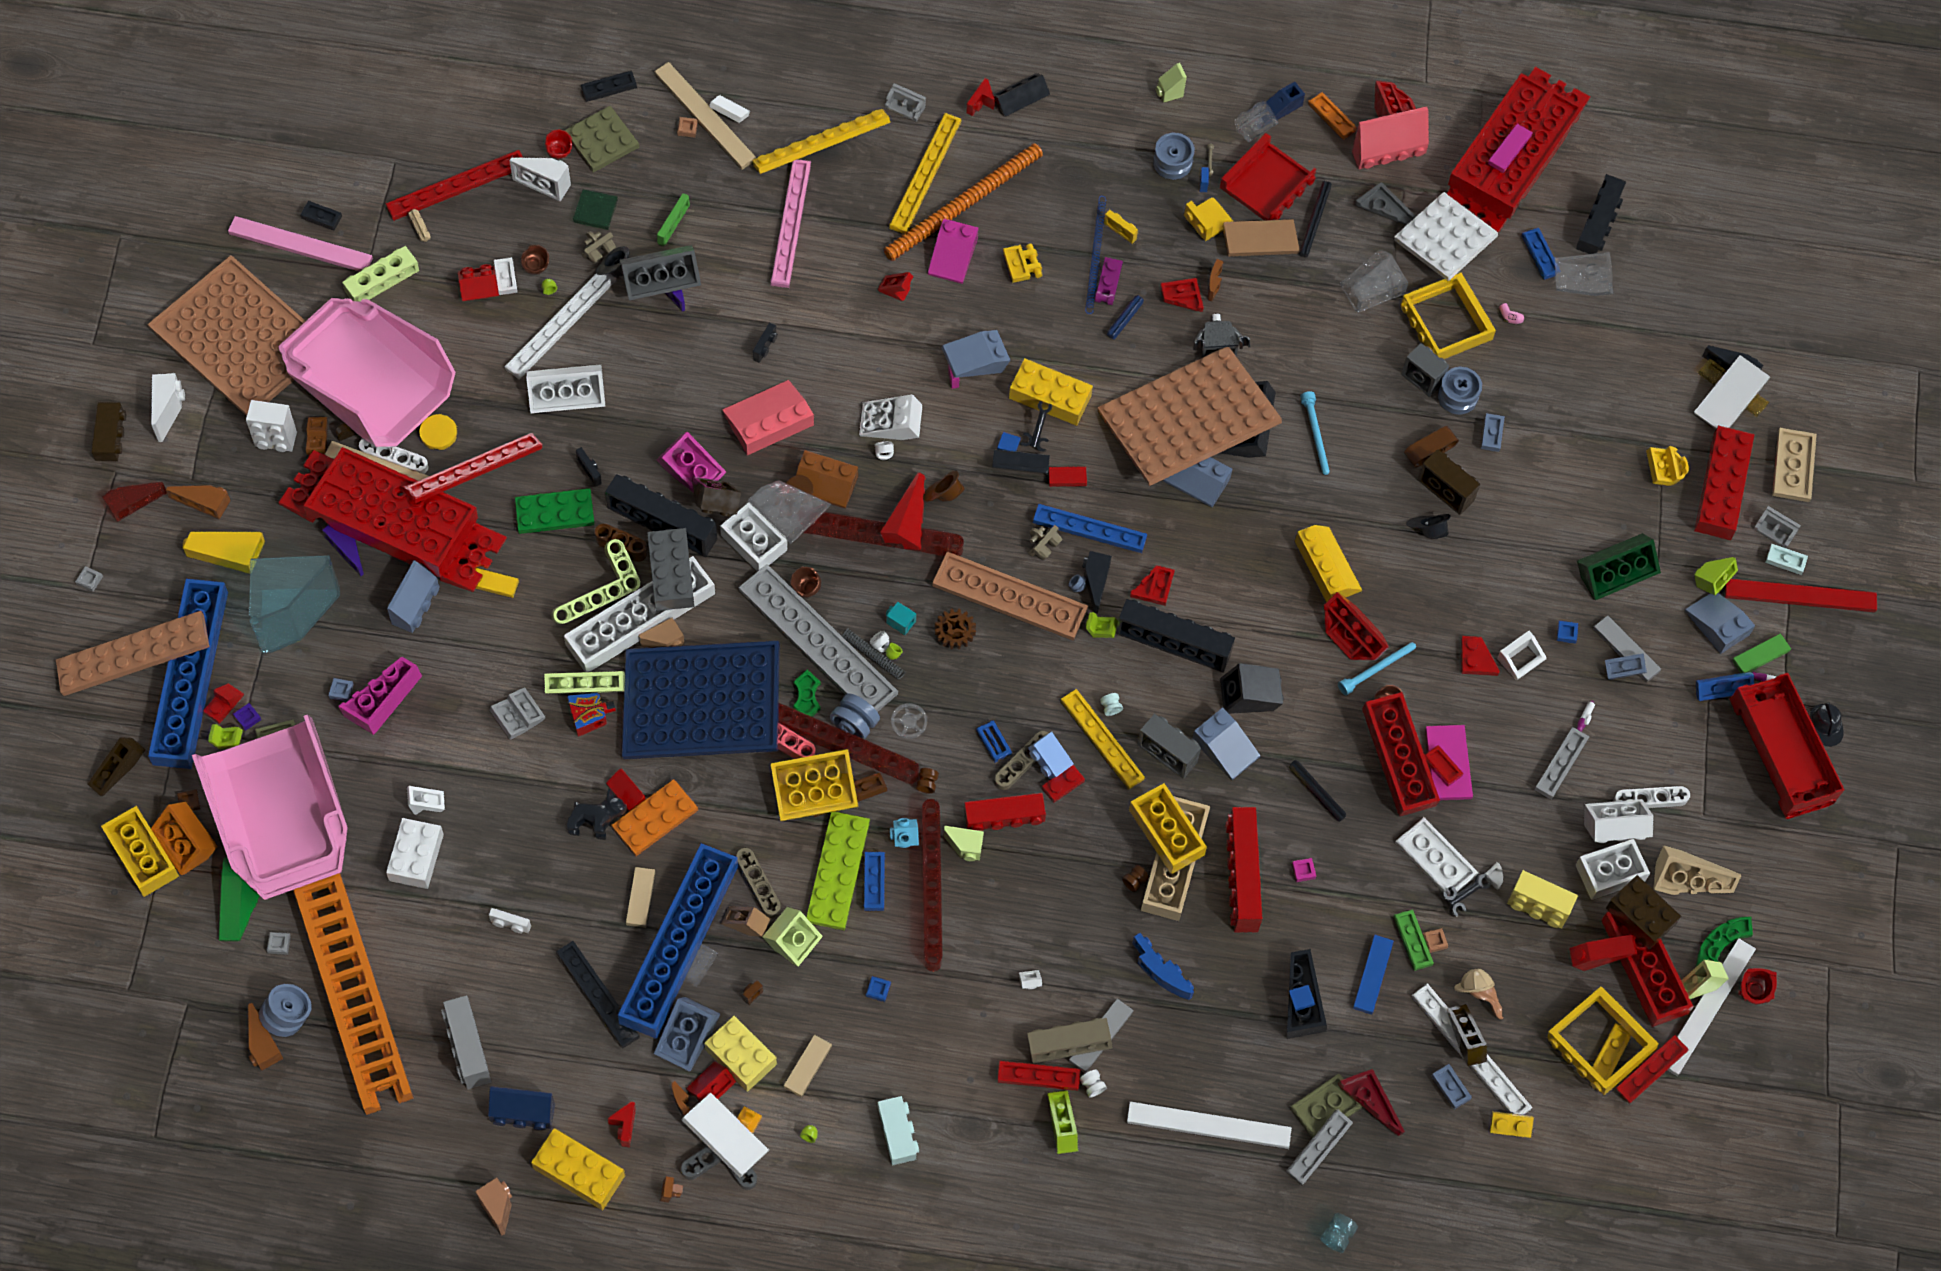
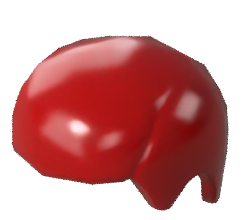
M560 129L552 130L545 140L546 152L553 158H566L571 153L572 137L566 131Z

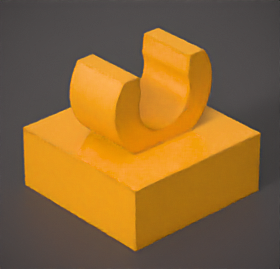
M744 1106L737 1119L753 1134L762 1119V1115Z

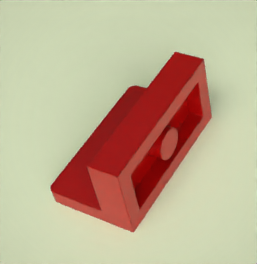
M715 1061L686 1090L694 1095L699 1102L710 1093L719 1099L737 1081L726 1067Z

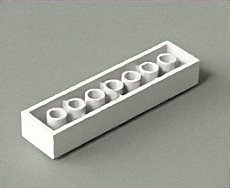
M692 556L689 558L694 606H697L715 595V586ZM653 581L565 634V645L583 670L590 672L639 642V634L672 617L676 619L694 607L656 611Z

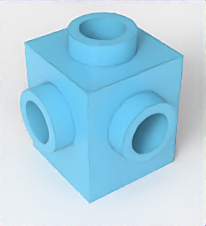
M900 818L893 821V828H890V840H894L895 847L908 848L919 845L917 819Z

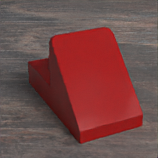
M985 78L968 101L967 114L973 116L976 111H980L982 105L994 109L995 99L988 79Z
M910 272L886 275L878 291L904 301L910 291V282L914 276Z
M229 683L213 690L215 697L203 710L206 716L218 724L224 720L244 696V693Z
M635 1102L628 1103L608 1118L609 1125L623 1126L619 1127L618 1139L621 1140L623 1147H630L636 1113Z

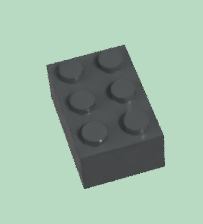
M1155 713L1140 730L1137 744L1182 779L1198 763L1201 747H1199L1195 740L1188 739L1179 728L1172 727L1164 717L1157 716Z

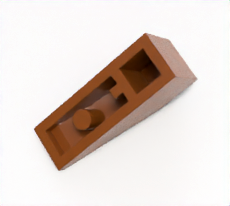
M211 485L170 486L166 489L170 499L217 519L221 518L230 503L228 492L222 487L216 488Z
M252 1003L248 1004L249 1049L252 1053L249 1058L254 1067L258 1065L262 1071L282 1060L283 1057L270 1033L263 1027Z

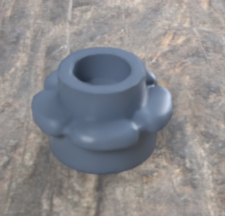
M1078 574L1073 576L1069 581V587H1071L1073 592H1081L1086 587V578Z

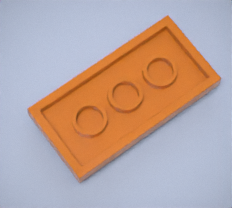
M673 779L611 826L631 852L638 856L696 813L698 807Z

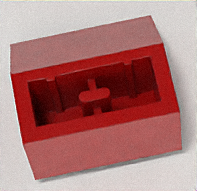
M484 264L480 268L464 267L461 271H458L462 301L499 296L495 266Z

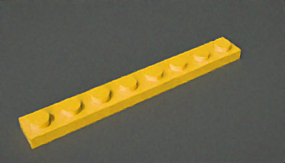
M883 109L875 110L868 115L857 117L855 120L842 123L835 128L827 129L802 141L794 142L769 154L761 155L752 160L756 170L761 174L888 124L890 119Z

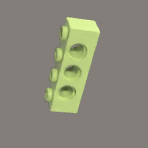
M404 246L401 249H396L389 256L379 259L375 264L363 268L361 272L354 276H349L342 283L346 294L352 301L370 300L417 273L419 267L417 260L408 248Z
M625 672L545 674L546 694L624 692Z

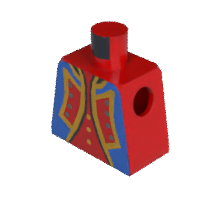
M599 693L568 696L578 736L605 726L607 724L605 714L616 711L613 700L602 703Z

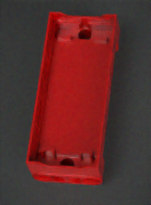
M1789 673L1781 674L1773 679L1753 685L1738 687L1732 697L1729 698L1736 715H1741L1780 797L1778 804L1785 819L1794 818L1833 805L1845 789Z

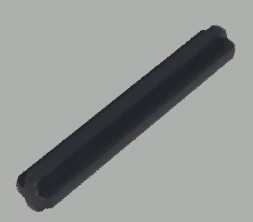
M1294 760L1289 766L1290 770L1338 822L1345 819L1346 812L1298 760Z

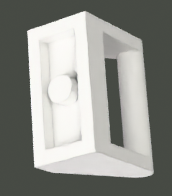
M1528 631L1502 649L1497 659L1514 679L1518 680L1546 660V656L1534 635ZM1528 646L1537 657L1517 671L1510 658Z

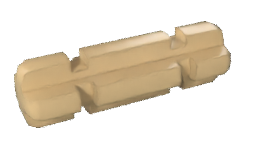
M413 209L408 215L420 240L427 242L431 236L423 219L420 218L419 211Z

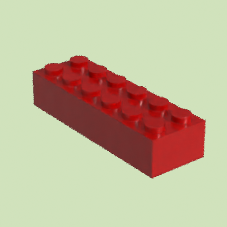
M1718 425L1712 438L1694 529L1695 532L1731 540L1737 529L1755 434Z
M1400 692L1365 702L1362 711L1399 817L1436 807L1440 802V798L1403 693Z
M1232 807L1231 814H1228L1225 823L1226 833H1229L1226 849L1230 851L1229 858L1227 859V868L1231 870L1230 877L1228 878V887L1232 888L1231 895L1229 896V905L1233 907L1232 914L1230 915V924L1234 926V933L1258 932L1262 922L1256 807Z
M1606 912L1601 921L1609 938L1632 934L1610 912ZM1633 935L1637 954L1620 959L1651 1026L1654 1027L1689 1014L1694 1006L1662 940L1660 939L1649 950Z

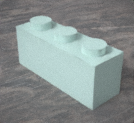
M902 1096L879 1101L878 1111L892 1165L916 1160V1153H919L917 1140L913 1141L911 1134L914 1133L912 1121L908 1122L906 1114H909L907 1102H903Z

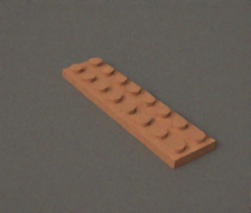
M950 552L946 553L932 583V586L1073 641L1088 609V606Z
M198 611L56 659L61 694L66 696L208 648L209 641L204 614Z

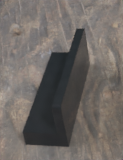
M1035 73L994 93L993 96L995 103H999L1003 116H1008L1050 95L1044 75Z
M994 449L992 468L1048 474L1050 455Z

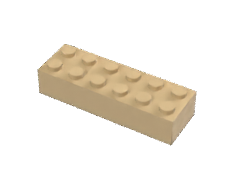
M1174 797L1202 839L1210 806ZM1156 853L1141 911L1179 921L1195 861L1171 874Z

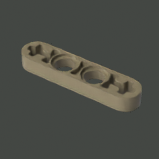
M1038 732L996 774L995 785L998 789H1009L1036 762L1033 758H1027L1024 753L1029 750V746L1048 734V732ZM1014 763H1019L1022 765V769L1014 771L1011 766ZM1009 772L1010 776L1007 778V783H1000V779L1006 778Z
M748 848L740 849L736 855L738 857V865L762 911L769 918L777 917L781 912V905L752 850ZM744 854L746 857L749 856L750 866L748 867L744 859L741 860ZM757 870L760 876L757 879H752L748 875L749 872ZM760 887H766L769 892L762 896L758 894L757 890ZM768 899H770L772 906H776L773 912L769 909Z

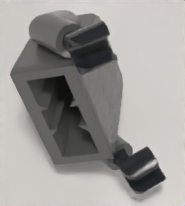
M1213 314L1210 316L1211 322H1206L1204 328L1200 329L1196 335L1193 350L1202 349V357H1205L1222 348L1229 347L1237 355L1238 347L1240 349H1243V346L1250 347V338L1243 336L1232 326L1230 321H1222L1220 314Z

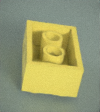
M1523 870L1507 904L1511 905L1514 910L1528 913L1534 919L1546 921L1551 927L1562 929L1578 895Z
M735 1016L705 1042V1050L719 1064L726 1067L734 1079L747 1092L777 1065L776 1057Z

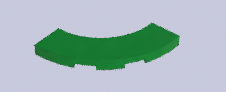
M1752 917L1731 919L1716 927L1701 945L1695 967L1703 960L1718 962L1720 953L1728 944L1741 938L1752 937Z

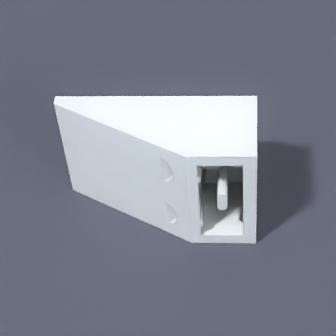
M913 394L863 402L859 435L896 440L919 438L922 404Z

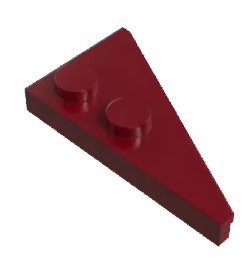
M1373 1069L1343 1079L1338 1083L1341 1089L1397 1136L1405 1132Z

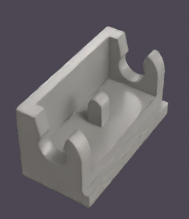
M894 83L886 97L887 102L885 104V108L917 122L925 109L926 97Z
M1768 506L1754 530L1782 547L1787 548L1801 525Z

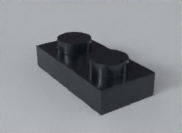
M308 201L300 216L303 220L334 231L342 218V213Z
M769 322L753 349L754 361L760 363L762 358L768 355L770 344L776 341L778 333H776L775 324Z

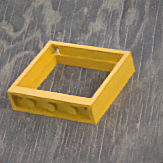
M1462 273L1456 274L1449 281L1443 279L1403 296L1401 309L1409 317L1411 327L1416 329L1420 342L1429 347L1439 358L1446 359L1491 341L1494 338L1496 330ZM1455 289L1481 333L1439 350L1415 309L1414 304Z
M1602 986L1549 1030L1547 1036L1554 1049L1557 1048L1562 1053L1565 1061L1572 1063L1576 1067L1578 1074L1583 1078L1586 1077L1591 1082L1592 1088L1594 1090L1597 1089L1603 1095L1607 1094L1653 1054L1659 1044ZM1596 1001L1643 1047L1638 1054L1606 1081L1559 1034Z

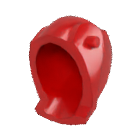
M1763 968L1746 969L1741 980V991H1738V995H1741L1744 1001L1754 1005L1768 1003L1771 999L1774 1000L1777 987V973Z

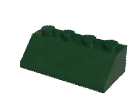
M1643 533L1577 560L1581 579L1595 601L1661 573L1654 539Z

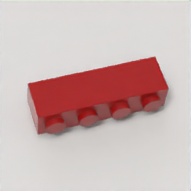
M1043 793L965 802L964 805L967 829L983 831L989 828L999 830L1006 826L1016 828L1023 824L1039 825L1045 822L1046 818Z

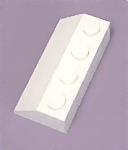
M601 365L527 371L530 413L605 407Z

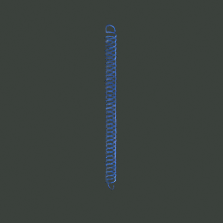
M1098 204V210L1105 209V207H1100ZM1100 210V211L1097 212V218H1098V219H1099L1098 216H1100V214H1098V213H1100L1101 211L1104 212L1105 210ZM1094 236V242L1102 240V238L1095 240L1096 238ZM1096 242L1093 244V246L1096 245L1100 247L1101 242ZM1089 280V286L1096 284V283H1091L1090 280ZM1096 286L1088 288V292L1095 291ZM1095 295L1088 296L1087 301L1094 300V298L1090 297H1094Z

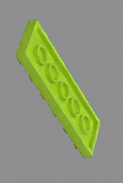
M831 812L806 917L811 924L845 931L870 819Z

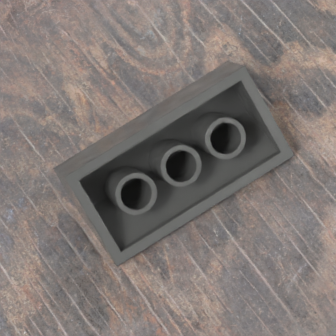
M692 245L620 260L629 300L701 285L695 251Z

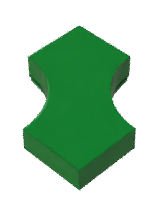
M808 669L793 682L799 693L793 710L806 722L821 710L815 698L816 690L821 685V681Z

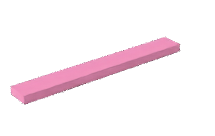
M794 160L792 162L771 286L785 288L790 286L811 161Z
M237 216L234 217L228 230L229 234L359 272L363 268L369 267L373 259L372 255Z

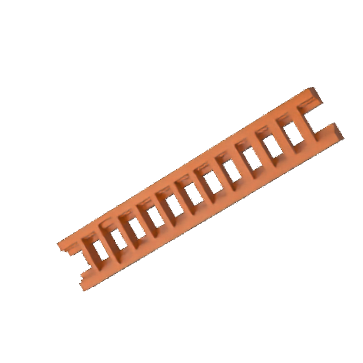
M338 873L294 889L366 1115L381 1110L376 1095L377 1091L380 1092L393 1086L398 1103L414 1099L341 874ZM329 887L331 894L313 899V892ZM335 905L336 912L319 918L318 910ZM338 923L341 924L342 930L325 935L323 928ZM346 941L348 948L334 953L330 952L329 946ZM352 959L353 968L337 973L334 964ZM358 976L360 985L343 991L340 982ZM364 995L365 1004L351 1009L348 1008L346 1000ZM367 1013L370 1014L372 1022L354 1027L352 1018ZM373 1031L376 1032L378 1040L360 1045L359 1036ZM381 1049L384 1058L366 1064L364 1055ZM384 1068L388 1069L390 1077L372 1083L370 1073Z

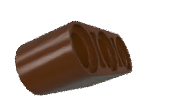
M1444 426L1410 445L1404 451V454L1413 466L1417 468L1422 466L1437 449L1445 453L1456 446L1459 440L1448 426Z
M600 524L595 528L596 542L599 546L605 548L607 542L617 539L625 542L623 544L631 560L640 562L646 558V543L641 538L608 524ZM602 534H608L606 537L600 536ZM612 543L610 551L618 553L619 546L616 543ZM637 548L642 549L639 552L634 551Z

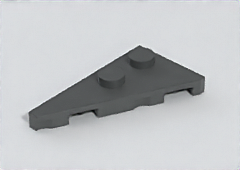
M1382 182L1355 202V205L1404 225H1408L1416 217Z

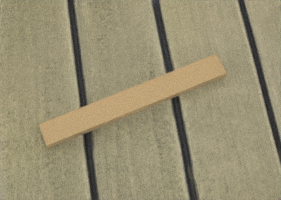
M669 62L655 71L658 79L695 119H698L700 125L741 170L753 163L752 160L756 159L755 155Z

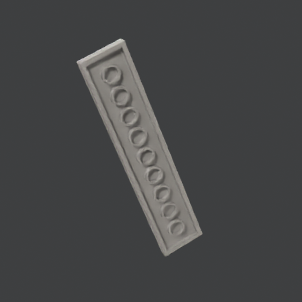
M766 564L739 587V591L844 694L850 693L861 697L872 705L877 712L898 695V690L770 566Z

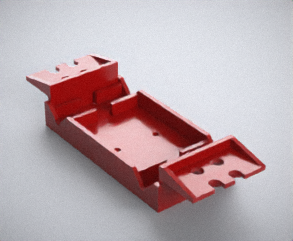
M1537 67L1533 69L1529 76L1523 73L1519 75L1452 171L1448 185L1451 187L1447 195L1461 205H1469L1470 209L1467 210L1475 216L1478 213H1483L1485 217L1479 219L1498 233L1506 224L1507 219H1511L1521 199L1527 196L1562 145L1571 127L1579 120L1581 112L1591 97L1576 88L1572 92L1566 93L1564 88L1567 83L1558 80L1557 83L1550 84L1549 79L1551 75ZM1519 124L1531 131L1532 136L1504 173L1489 165L1488 162L1514 127Z
M344 447L341 448L335 459L313 450L304 463V467L311 470V472L305 475L298 472L294 482L299 483L301 487L297 489L289 487L279 501L281 506L312 523L320 517L340 533L411 565L413 561L419 564L422 563L435 576L440 577V581L474 592L483 578V574L478 573L476 568L482 566L488 569L492 563V559L487 558L485 554L489 551L497 554L507 539L506 536L476 523L478 515L475 506L444 492L415 504L404 491L406 486L418 482L417 480ZM470 544H476L477 548L470 550L468 546ZM461 559H467L468 563L461 565L459 564V561Z

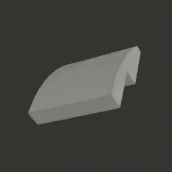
M526 688L509 694L506 700L490 707V712L510 740L523 734L545 719L544 714Z

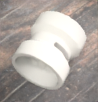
M1097 1069L1084 1074L1080 1078L1082 1085L1087 1088L1086 1092L1089 1097L1097 1096L1107 1089L1105 1083L1100 1081V1074Z

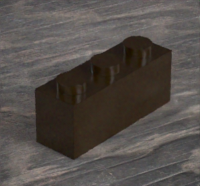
M98 402L92 444V455L95 461H118L119 454H122V443L120 442L121 438L124 437V427L122 425L123 421H126V410H123L121 403Z

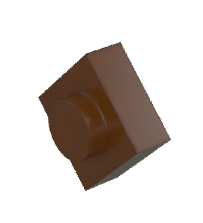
M759 981L748 984L743 990V1000L750 1005L763 993V985Z

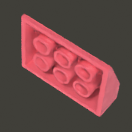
M1428 107L1359 122L1352 149L1358 169H1368L1375 165H1385L1392 161H1402L1409 157H1419L1426 154L1429 144Z
M789 380L722 410L747 455L814 426L813 412L806 400Z

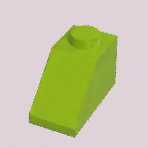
M1730 557L1706 562L1695 573L1696 586L1716 596L1737 573L1736 558Z

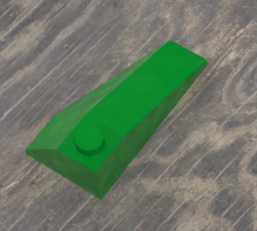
M228 857L223 859L219 941L240 942L260 895L232 870Z

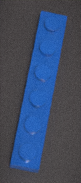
M1038 504L1033 519L1034 524L1049 528L1056 525L1059 531L1138 553L1143 552L1147 538L1146 533Z

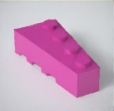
M404 657L399 658L385 669L380 677L375 680L372 679L362 691L354 693L352 695L353 698L340 704L338 707L343 716L374 735L422 677L417 665Z

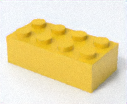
M1024 359L1010 387L1009 399L1039 410L1038 403L1040 401H1043L1042 408L1044 410L1048 409L1049 404H1052V410L1047 414L1077 426L1092 396L1093 385Z
M1165 783L1131 801L1130 813L1171 874L1205 856L1207 846Z
M137 806L101 826L143 897L179 877L175 867Z
M555 1128L531 1162L534 1170L602 1211L625 1177L624 1169Z

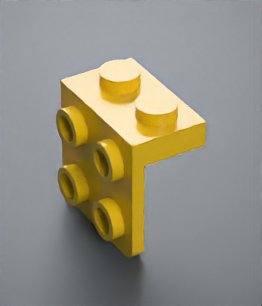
M1210 198L1198 206L1190 201L1185 206V218L1204 241L1222 232L1224 222H1233L1215 198Z

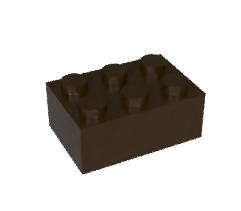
M1438 449L1423 463L1417 480L1459 515L1475 501L1481 485L1474 476H1470L1464 471L1462 466L1455 464L1446 453Z
M1638 875L1622 888L1606 906V909L1649 950L1681 918V915Z

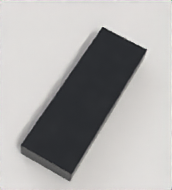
M632 70L581 84L586 102L637 88Z

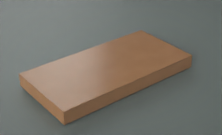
M1294 220L1224 222L1222 225L1228 257L1298 254L1300 251Z

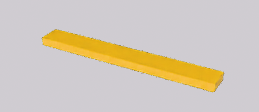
M944 113L890 223L889 229L906 234L961 124V118Z

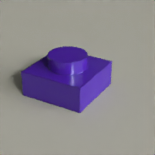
M250 703L233 713L235 719L245 731L261 721V717Z

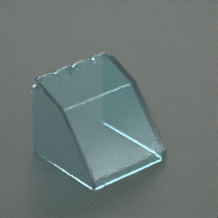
M330 556L251 559L249 617H252L250 624L262 653H272L301 641L339 598L340 587Z

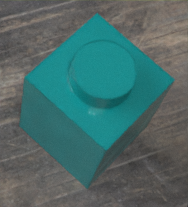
M899 602L894 607L890 606L886 612V624L903 635H906L916 623V613Z

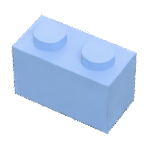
M1052 732L1028 747L1031 757L1039 763L1042 773L1049 779L1057 777L1074 764Z

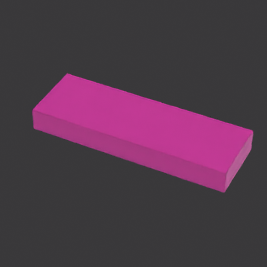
M1517 124L1490 158L1488 164L1504 173L1530 139L1532 132Z

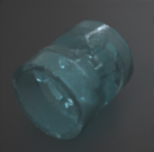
M1335 1213L1329 1223L1330 1228L1325 1229L1321 1236V1241L1329 1248L1343 1253L1349 1244L1348 1238L1354 1236L1358 1226L1350 1218Z

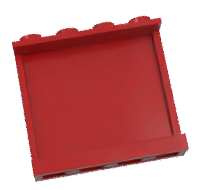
M1267 133L1221 178L1220 189L1264 221L1279 220L1283 211L1292 206L1294 199L1301 197L1305 188L1308 185L1311 186L1316 180V168H1313L1311 172L1271 144V136Z

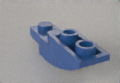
M1141 933L1134 936L1132 944L1141 954L1138 964L1144 972L1169 992L1188 1000L1191 999L1194 987L1188 979L1185 980L1181 975L1180 967L1177 964H1173L1171 960L1163 964L1162 956L1158 952H1154L1151 948L1152 944L1146 936L1143 937Z

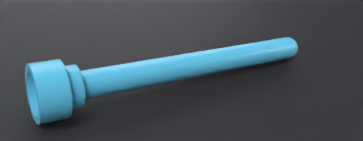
M1305 392L1300 395L1301 402L1304 407H1307L1322 473L1327 475L1330 471L1314 409L1316 402L1315 393Z
M1411 642L1356 677L1343 679L1338 682L1340 691L1345 696L1352 693L1357 684L1414 650L1416 644Z

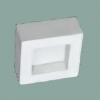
M1039 970L1019 973L1022 989H1035L1038 986H1042Z

